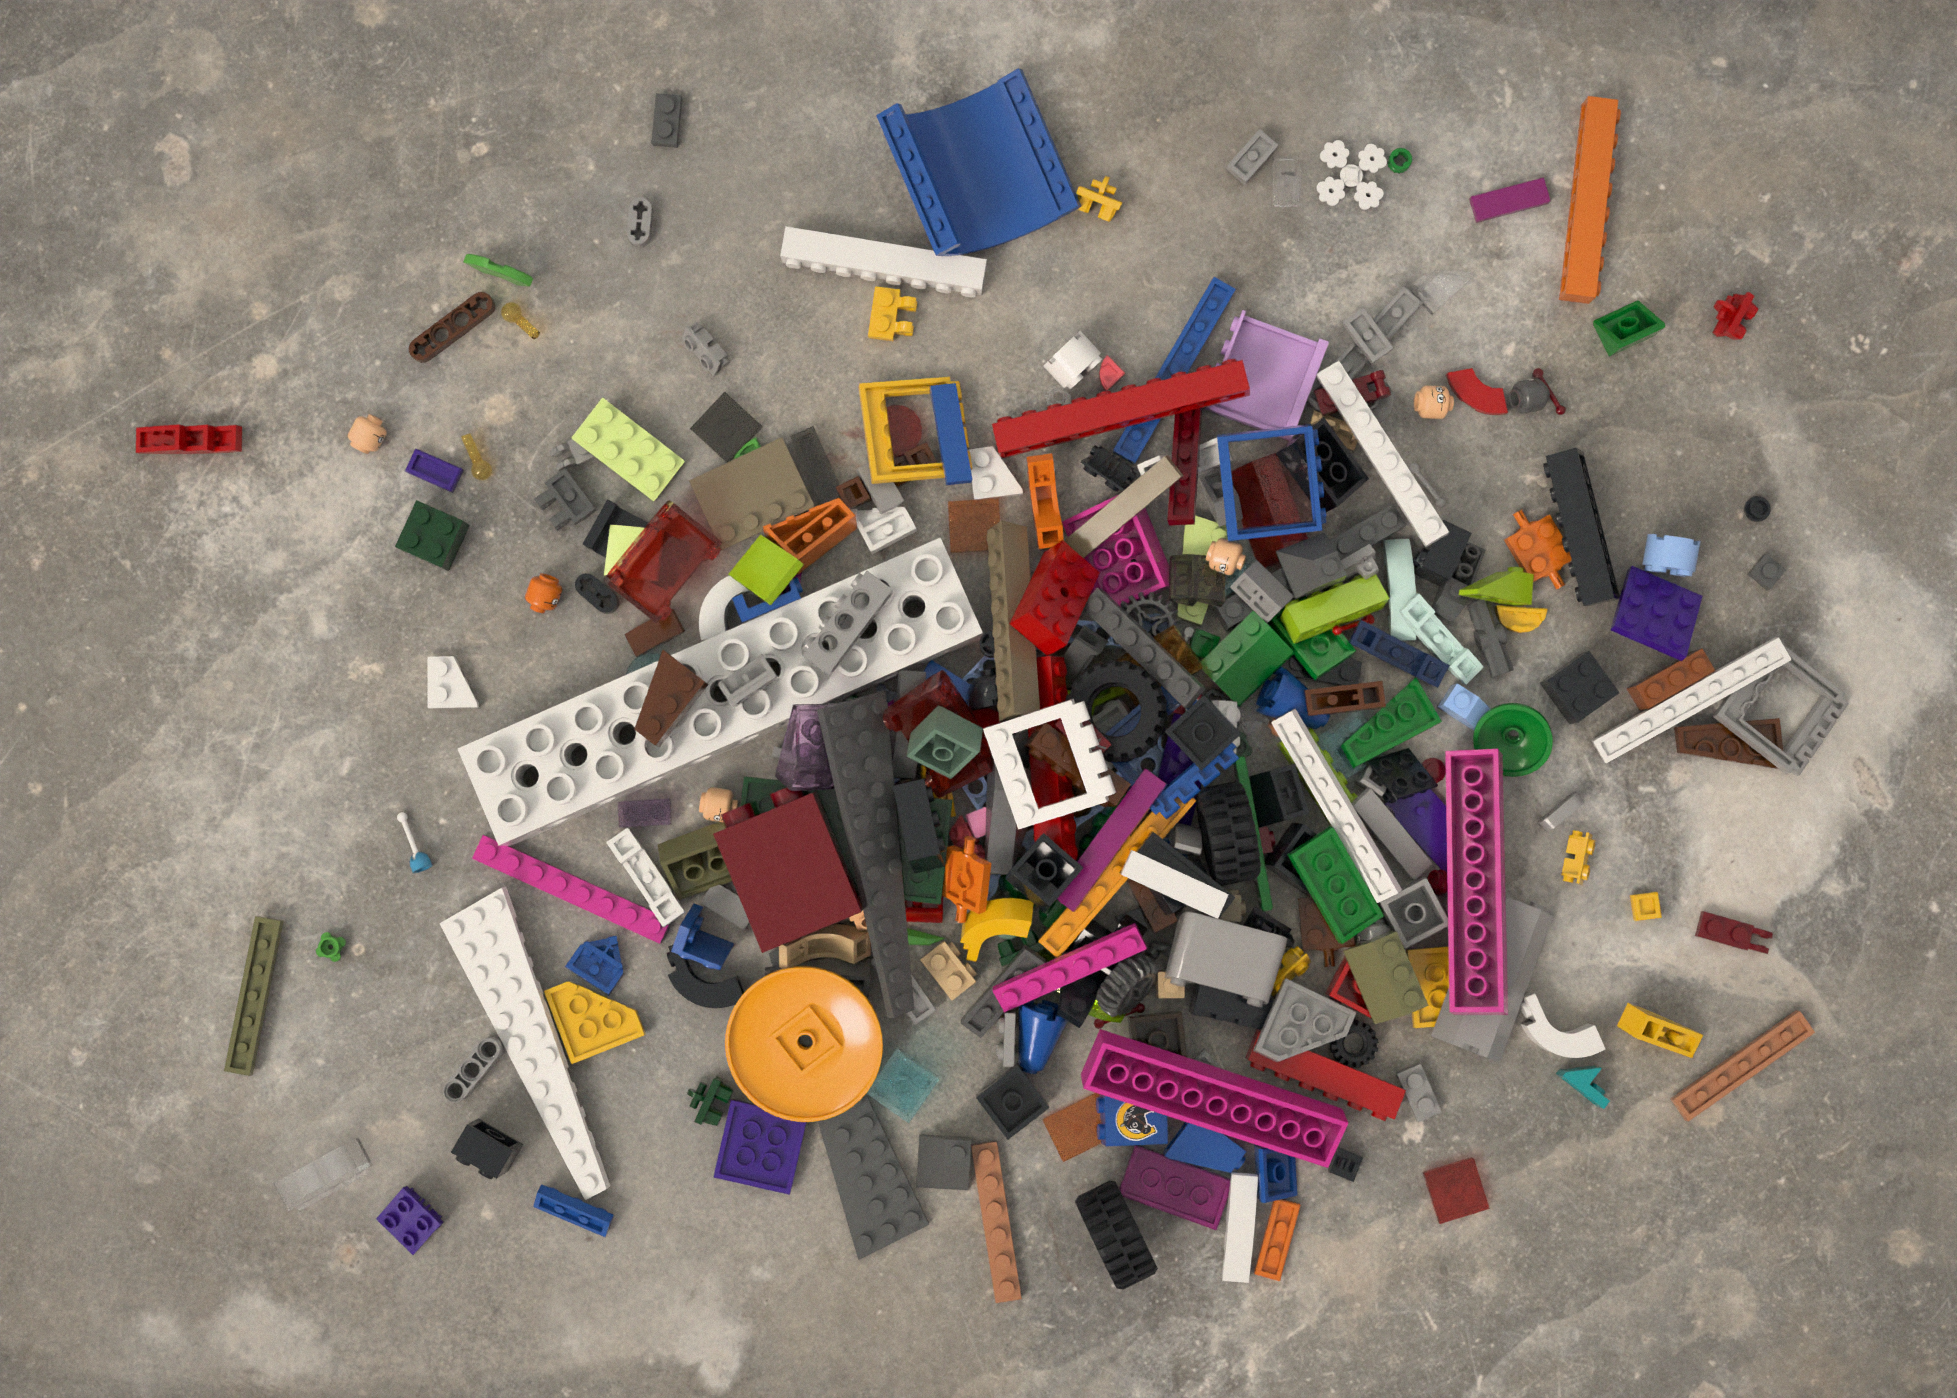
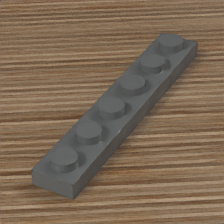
M1095 589L1083 610L1184 708H1190L1205 690V687L1103 589Z

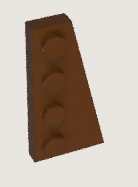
M1780 718L1745 721L1783 751ZM1721 723L1674 727L1677 753L1779 769Z

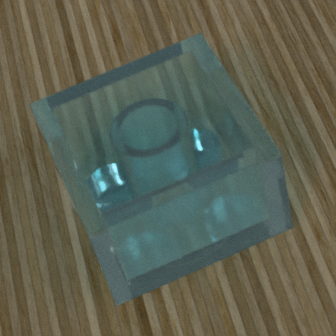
M897 1047L866 1094L907 1123H910L940 1077Z

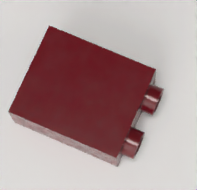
M800 783L770 794L775 808L755 816L751 803L721 814L726 828L713 834L762 953L861 913L863 910L860 895L817 791L804 795Z

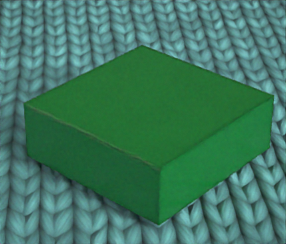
M1196 628L1186 653L1204 659L1218 645L1220 637Z

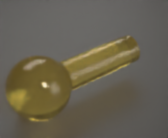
M509 302L502 307L501 315L505 321L515 322L532 339L539 337L540 332L522 316V311L518 304Z
M470 433L461 436L473 463L471 467L473 477L481 481L488 479L492 473L491 465L487 461L482 460Z

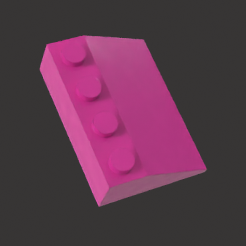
M1117 496L1062 521L1067 536L1069 537ZM1146 508L1084 558L1100 572L1091 595L1096 588H1101L1119 606L1122 601L1129 605L1128 598L1131 595L1135 597L1136 601H1139V592H1143L1144 598H1146L1150 592L1157 594L1177 584Z

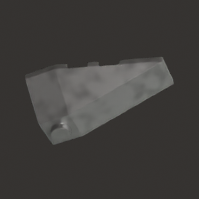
M995 764L987 770L985 860L992 863L990 874L1007 875L1015 865L1028 827L1018 829ZM1024 768L1031 785V771Z

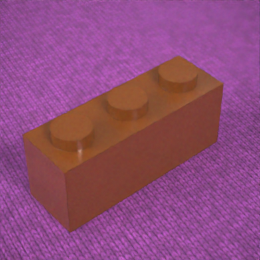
M1701 648L1688 653L1683 661L1676 660L1628 687L1627 691L1639 711L1649 709L1711 674L1715 669Z

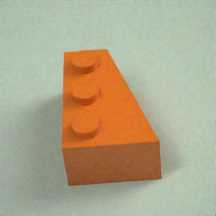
M840 498L810 508L809 512L801 515L786 517L785 521L777 524L763 526L764 535L768 540L804 564L797 574H800L857 529L856 515Z

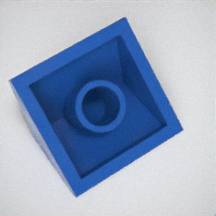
M1254 1144L1255 1174H1258L1257 1198L1261 1203L1298 1196L1295 1157Z

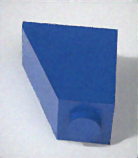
M1184 1122L1163 1150V1154L1168 1159L1229 1173L1233 1169L1238 1170L1246 1160L1244 1156L1246 1151L1225 1134L1188 1122Z

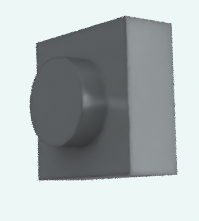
M1764 554L1747 575L1766 590H1770L1786 569L1768 554Z

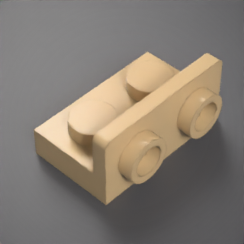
M944 940L920 960L949 998L954 1000L976 983L974 977L977 973L968 962L964 965L960 961L958 956L961 953L954 943L950 942L947 944Z

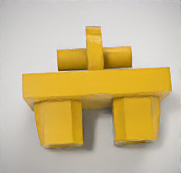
M1105 176L1103 182L1093 179L1091 187L1099 189V192L1083 186L1078 187L1076 194L1079 195L1078 200L1081 204L1078 210L1089 213L1093 201L1102 204L1098 217L1108 222L1112 220L1116 211L1121 209L1123 202L1104 195L1105 192L1112 195L1116 192L1117 188L1108 185L1110 177Z

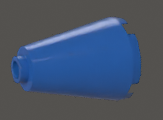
M1280 667L1274 673L1276 676L1272 681L1268 679L1265 681L1256 700V705L1260 707L1256 709V712L1277 719L1296 709L1305 726L1313 729H1318L1320 726L1324 727L1329 721L1330 714L1307 715L1304 690L1309 689L1284 667Z
M1031 1000L1019 1006L1018 1064L1024 1072L1037 1074L1038 1071H1042L1045 1068L1068 1022L1057 1015V1003L1042 1000L1041 1004L1034 1003V1000Z

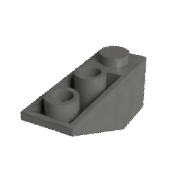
M1467 542L1451 579L1442 584L1436 593L1431 606L1435 614L1451 622L1460 614L1466 605L1468 597L1460 596L1459 590L1474 583L1485 549Z

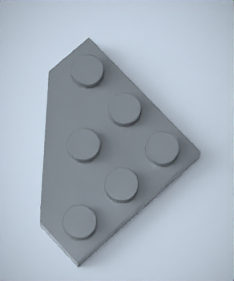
M1285 978L1281 983L1253 1051L1275 1062L1282 1061L1346 1037L1357 1012Z

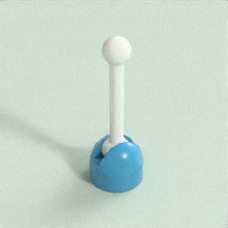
M404 812L399 813L397 819L399 822H402L414 853L409 861L412 873H419L431 868L433 865L429 856L419 852L407 823V814Z

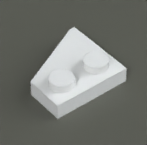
M993 446L968 449L972 463L971 474L974 501L1023 495V489Z
M895 507L883 514H880L877 508H872V510L851 509L856 515L857 528L872 555L917 532L905 507Z
M428 657V708H479V702L475 699L469 687L470 684L463 675L456 657Z

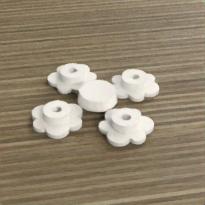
M1336 140L1333 144L1327 142L1324 145V150L1320 153L1321 161L1327 162L1328 168L1336 166L1342 168L1340 172V179L1334 180L1332 177H1327L1325 182L1318 183L1316 189L1320 193L1319 200L1321 202L1326 201L1330 206H1335L1338 204L1339 199H1343L1345 196L1343 191L1344 185L1347 187L1357 185L1354 199L1359 202V207L1363 210H1367L1370 207L1376 208L1379 205V200L1383 197V190L1376 188L1375 182H1369L1368 184L1361 182L1363 178L1361 170H1369L1371 173H1376L1378 168H1384L1387 164V160L1383 156L1384 150L1382 148L1377 149L1374 144H1368L1364 151H1360L1358 154L1360 159L1358 167L1353 164L1346 165L1349 150L1344 148L1345 146L1342 141Z

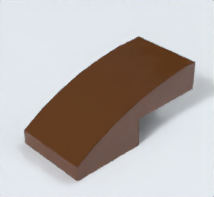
M670 609L624 635L635 656L639 657L658 645L667 643L685 632L674 609Z

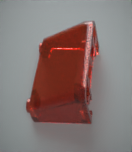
M668 500L610 569L604 581L657 624L659 620L664 621L672 611L670 608L671 600L699 565L708 559L713 561L721 551L719 546L722 542L675 503Z
M944 670L927 678L887 707L883 714V721L889 730L893 729L895 732L902 731L908 742L911 732L938 705L981 727ZM984 730L982 732L980 752L952 779L925 766L926 778L924 780L926 786H932V790L938 799L993 771L994 759Z

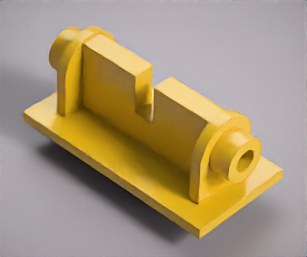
M1573 830L1572 835H1569L1566 853L1574 854L1575 859H1564L1561 875L1563 876V881L1573 883L1575 878L1577 879L1576 883L1583 886V881L1589 878L1590 865H1587L1588 856L1594 853L1595 840L1592 839L1593 835L1589 832H1586V837H1582L1583 832Z
M1298 946L1294 949L1291 947L1283 955L1281 963L1285 967L1278 970L1271 993L1273 997L1278 993L1283 979L1292 980L1295 976L1303 975L1309 968L1311 961L1308 955L1304 954Z

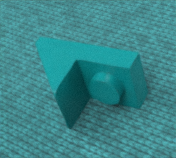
M1593 1065L1557 1071L1556 1074L1595 1106L1605 1109L1610 1102L1604 1096L1606 1091L1594 1082L1590 1085L1602 1069L1601 1067Z

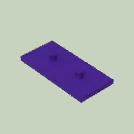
M1431 789L1425 793H1417L1407 799H1398L1395 803L1386 802L1384 805L1411 838L1440 869L1447 871L1446 805Z

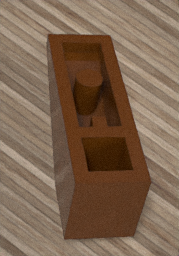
M1383 681L1304 690L1308 716L1366 711L1386 707Z

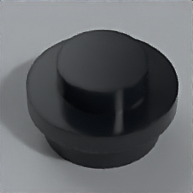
M1761 496L1750 498L1744 505L1746 517L1754 522L1765 520L1771 512L1769 502Z

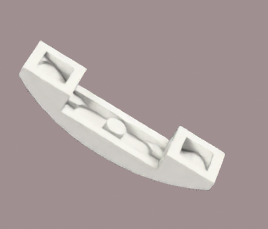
M628 827L606 842L648 901L649 907L663 927L685 913L666 879Z

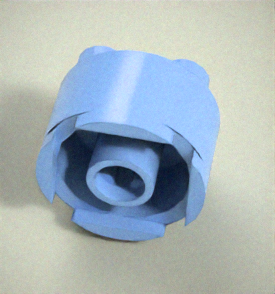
M1647 534L1642 563L1645 566L1644 571L1666 573L1668 569L1670 570L1669 575L1692 577V573L1696 571L1701 541L1664 535L1662 538L1657 537V534Z

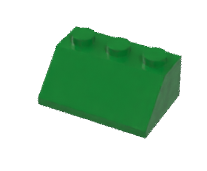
M1253 610L1198 666L1240 707L1295 652Z

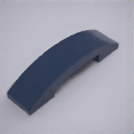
M1363 620L1359 621L1348 642L1437 688L1450 666Z

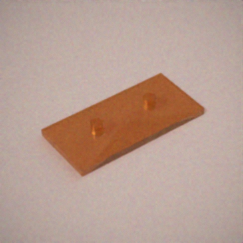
M1094 1093L1042 1119L1063 1162L1101 1144V1140L1097 1138V1124H1101L1100 1113H1097L1096 1098L1100 1097V1094Z

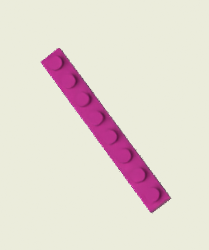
M482 835L472 859L659 944L662 943L670 924L665 927L661 925L652 910L513 847L498 845L495 839L486 835Z

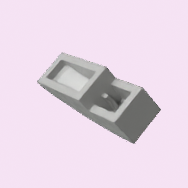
M1177 822L1169 832L1167 840L1170 842L1169 845L1182 854L1190 856L1200 855L1202 850L1200 828Z

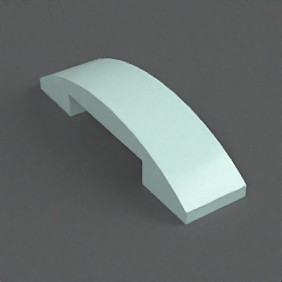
M1383 540L1384 566L1387 567L1388 596L1390 598V615L1388 616L1389 635L1401 641L1416 640V634L1399 612L1416 595L1410 540Z
M1419 593L1399 611L1422 643L1437 659L1449 664L1448 670L1463 684L1466 685L1484 667L1470 650L1464 648L1436 617L1434 609Z

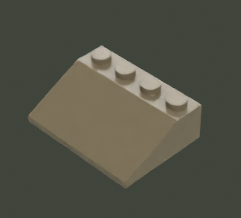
M782 437L689 480L721 550L763 532V526L777 524L785 521L786 517L792 515L795 517L815 507Z

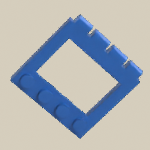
M1161 686L1166 698V708L1169 716L1181 704ZM1140 704L1105 734L1109 736H1122L1131 732L1140 720ZM1232 742L1202 771L1195 763L1189 766L1165 787L1150 808L1153 813L1157 815L1160 812L1167 820L1178 811L1180 806L1175 802L1177 797L1186 804L1201 791L1195 784L1197 780L1206 787L1221 774L1215 767L1216 764L1219 763L1226 770L1239 759L1233 751L1237 748ZM1111 762L1132 787L1140 776L1129 762Z

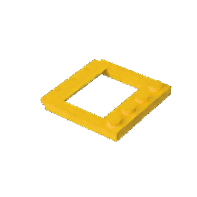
M950 377L859 383L858 388L872 484L945 478L942 463L895 466L885 397L930 394V386L956 383L958 399L961 401L962 394L959 381H950ZM959 403L964 425L966 422L963 403ZM963 427V428H964V433H965L966 445H967V449H968V448H969V442H968L967 428H966V427ZM968 451L970 468L972 470L970 451Z

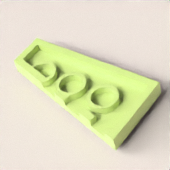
M1196 515L1195 525H1185L1177 605L1178 613L1176 618L1199 626L1202 625L1220 573L1209 567V561H1206V556L1212 541L1217 542L1220 538L1228 539L1227 527L1225 525L1219 527L1216 522Z

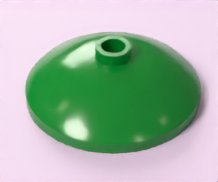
M1505 703L1489 709L1481 716L1475 726L1473 745L1474 750L1499 749L1503 755V776L1519 777L1533 773L1544 765L1552 751L1553 734L1548 721L1534 708L1520 703ZM1514 730L1518 732V735L1511 736L1509 732Z

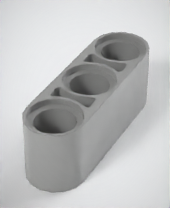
M491 1036L482 1039L443 1087V1095L447 1101L457 1103L465 1100L476 1089L505 1052V1047L499 1037ZM488 1042H492L496 1046L494 1056L486 1052L485 1047ZM473 1062L479 1066L480 1072L478 1076H474L469 1072L470 1063ZM454 1083L460 1084L463 1088V1093L460 1097L456 1096L452 1091Z

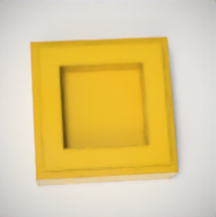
M1658 892L1630 895L1634 921L1662 918Z

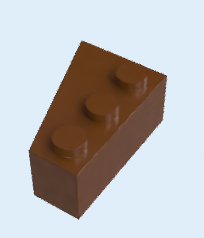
M662 650L634 730L655 746L660 747L709 684L669 653Z

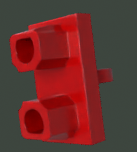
M1746 292L1745 295H1728L1725 301L1717 300L1714 304V309L1718 311L1716 319L1719 321L1712 333L1717 337L1727 336L1733 340L1742 339L1747 331L1740 324L1742 318L1751 320L1758 311V307L1752 302L1755 296L1750 292Z

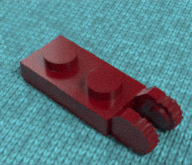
M1701 911L1695 936L1748 951L1749 949L1768 954L1769 948L1759 944H1751L1750 940L1752 934L1765 939H1772L1773 933L1754 928V925Z

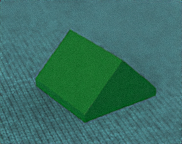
M1637 300L1594 320L1593 326L1610 357L1655 336L1665 328V323Z

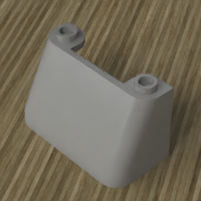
M1185 912L1178 918L1164 978L1171 979L1170 984L1180 987H1186V983H1197L1242 995L1243 998L1247 999L1248 1005L1262 1007L1263 1004L1269 1003L1285 951L1287 938L1213 917Z

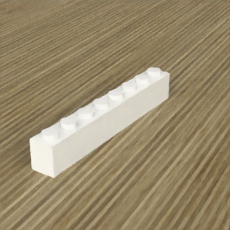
M785 226L780 255L782 263H786L787 267L800 269L801 266L811 267L812 271L818 273H825L826 270L835 271L837 275L843 277H850L851 274L859 275L861 279L867 281H875L878 278L884 279L886 283L892 285H900L901 282L908 283L916 289L932 287L941 293L957 291L961 292V295L965 297L982 296L987 259L963 255L936 256L933 250Z

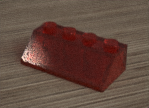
M1275 453L1251 461L1231 471L1233 487L1238 493L1243 515L1241 522L1244 528L1302 522L1279 459ZM1305 532L1251 538L1248 541L1255 560L1267 568L1280 563L1276 551L1306 540L1308 537Z

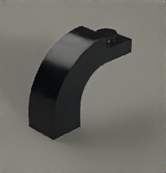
M673 945L668 946L670 951L667 952L668 961L671 967L676 966L677 969L676 972L668 974V977L674 988L684 998L696 1005L707 1008H725L736 1005L744 993L738 975L721 982L704 981L693 972L688 959H683L678 954L671 952Z

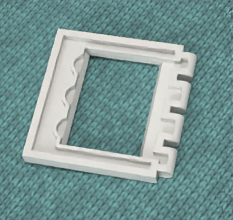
M1074 699L983 729L1018 829L1105 803L1109 800V795L1116 793L1111 776L1101 777L1100 775L1101 772L1108 770L1101 749L1093 752L1091 750V747L1099 745L1093 725L1083 726L1082 722L1090 719L1084 701L1075 704ZM1061 718L1087 793L1038 808L1012 733Z

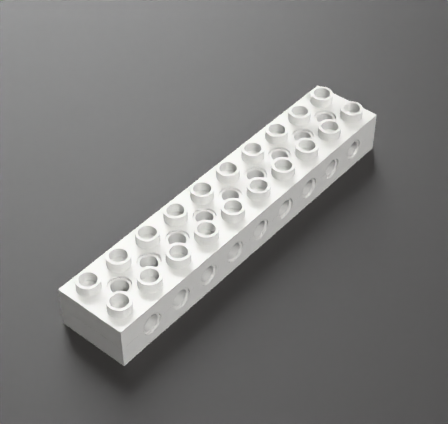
M941 538L860 572L864 575L866 571H869L893 589V594L872 620L877 625L876 634L869 639L859 638L830 677L802 656L805 653L803 647L811 637L816 638L821 632L819 626L826 616L832 617L837 611V608H835L837 601L843 594L849 595L853 589L851 583L858 574L671 655L709 685L660 747L652 744L637 731L635 739L630 744L623 745L619 740V733L623 727L632 724L634 727L636 725L658 664L657 661L458 748L498 845L513 846L799 720L800 712L836 700L843 701L854 694H859L898 677V671L914 670L929 663L931 660L934 661L980 641L983 632ZM864 594L859 595L855 599V605L864 608L869 604L870 598ZM909 601H921L925 605L924 613L917 618L906 616L903 609ZM843 616L839 620V626L843 629H848L853 625L854 620L851 616ZM827 637L823 641L829 644V650H833L837 646V639L835 637ZM763 654L768 663L777 662L780 664L781 673L778 677L779 679L737 707H732L728 700L722 703L715 700L714 691L718 683L756 659L759 655ZM583 745L587 749V759L582 765L576 766L572 762L571 755L575 748ZM535 766L538 770L539 778L535 785L528 787L524 783V773L530 767Z

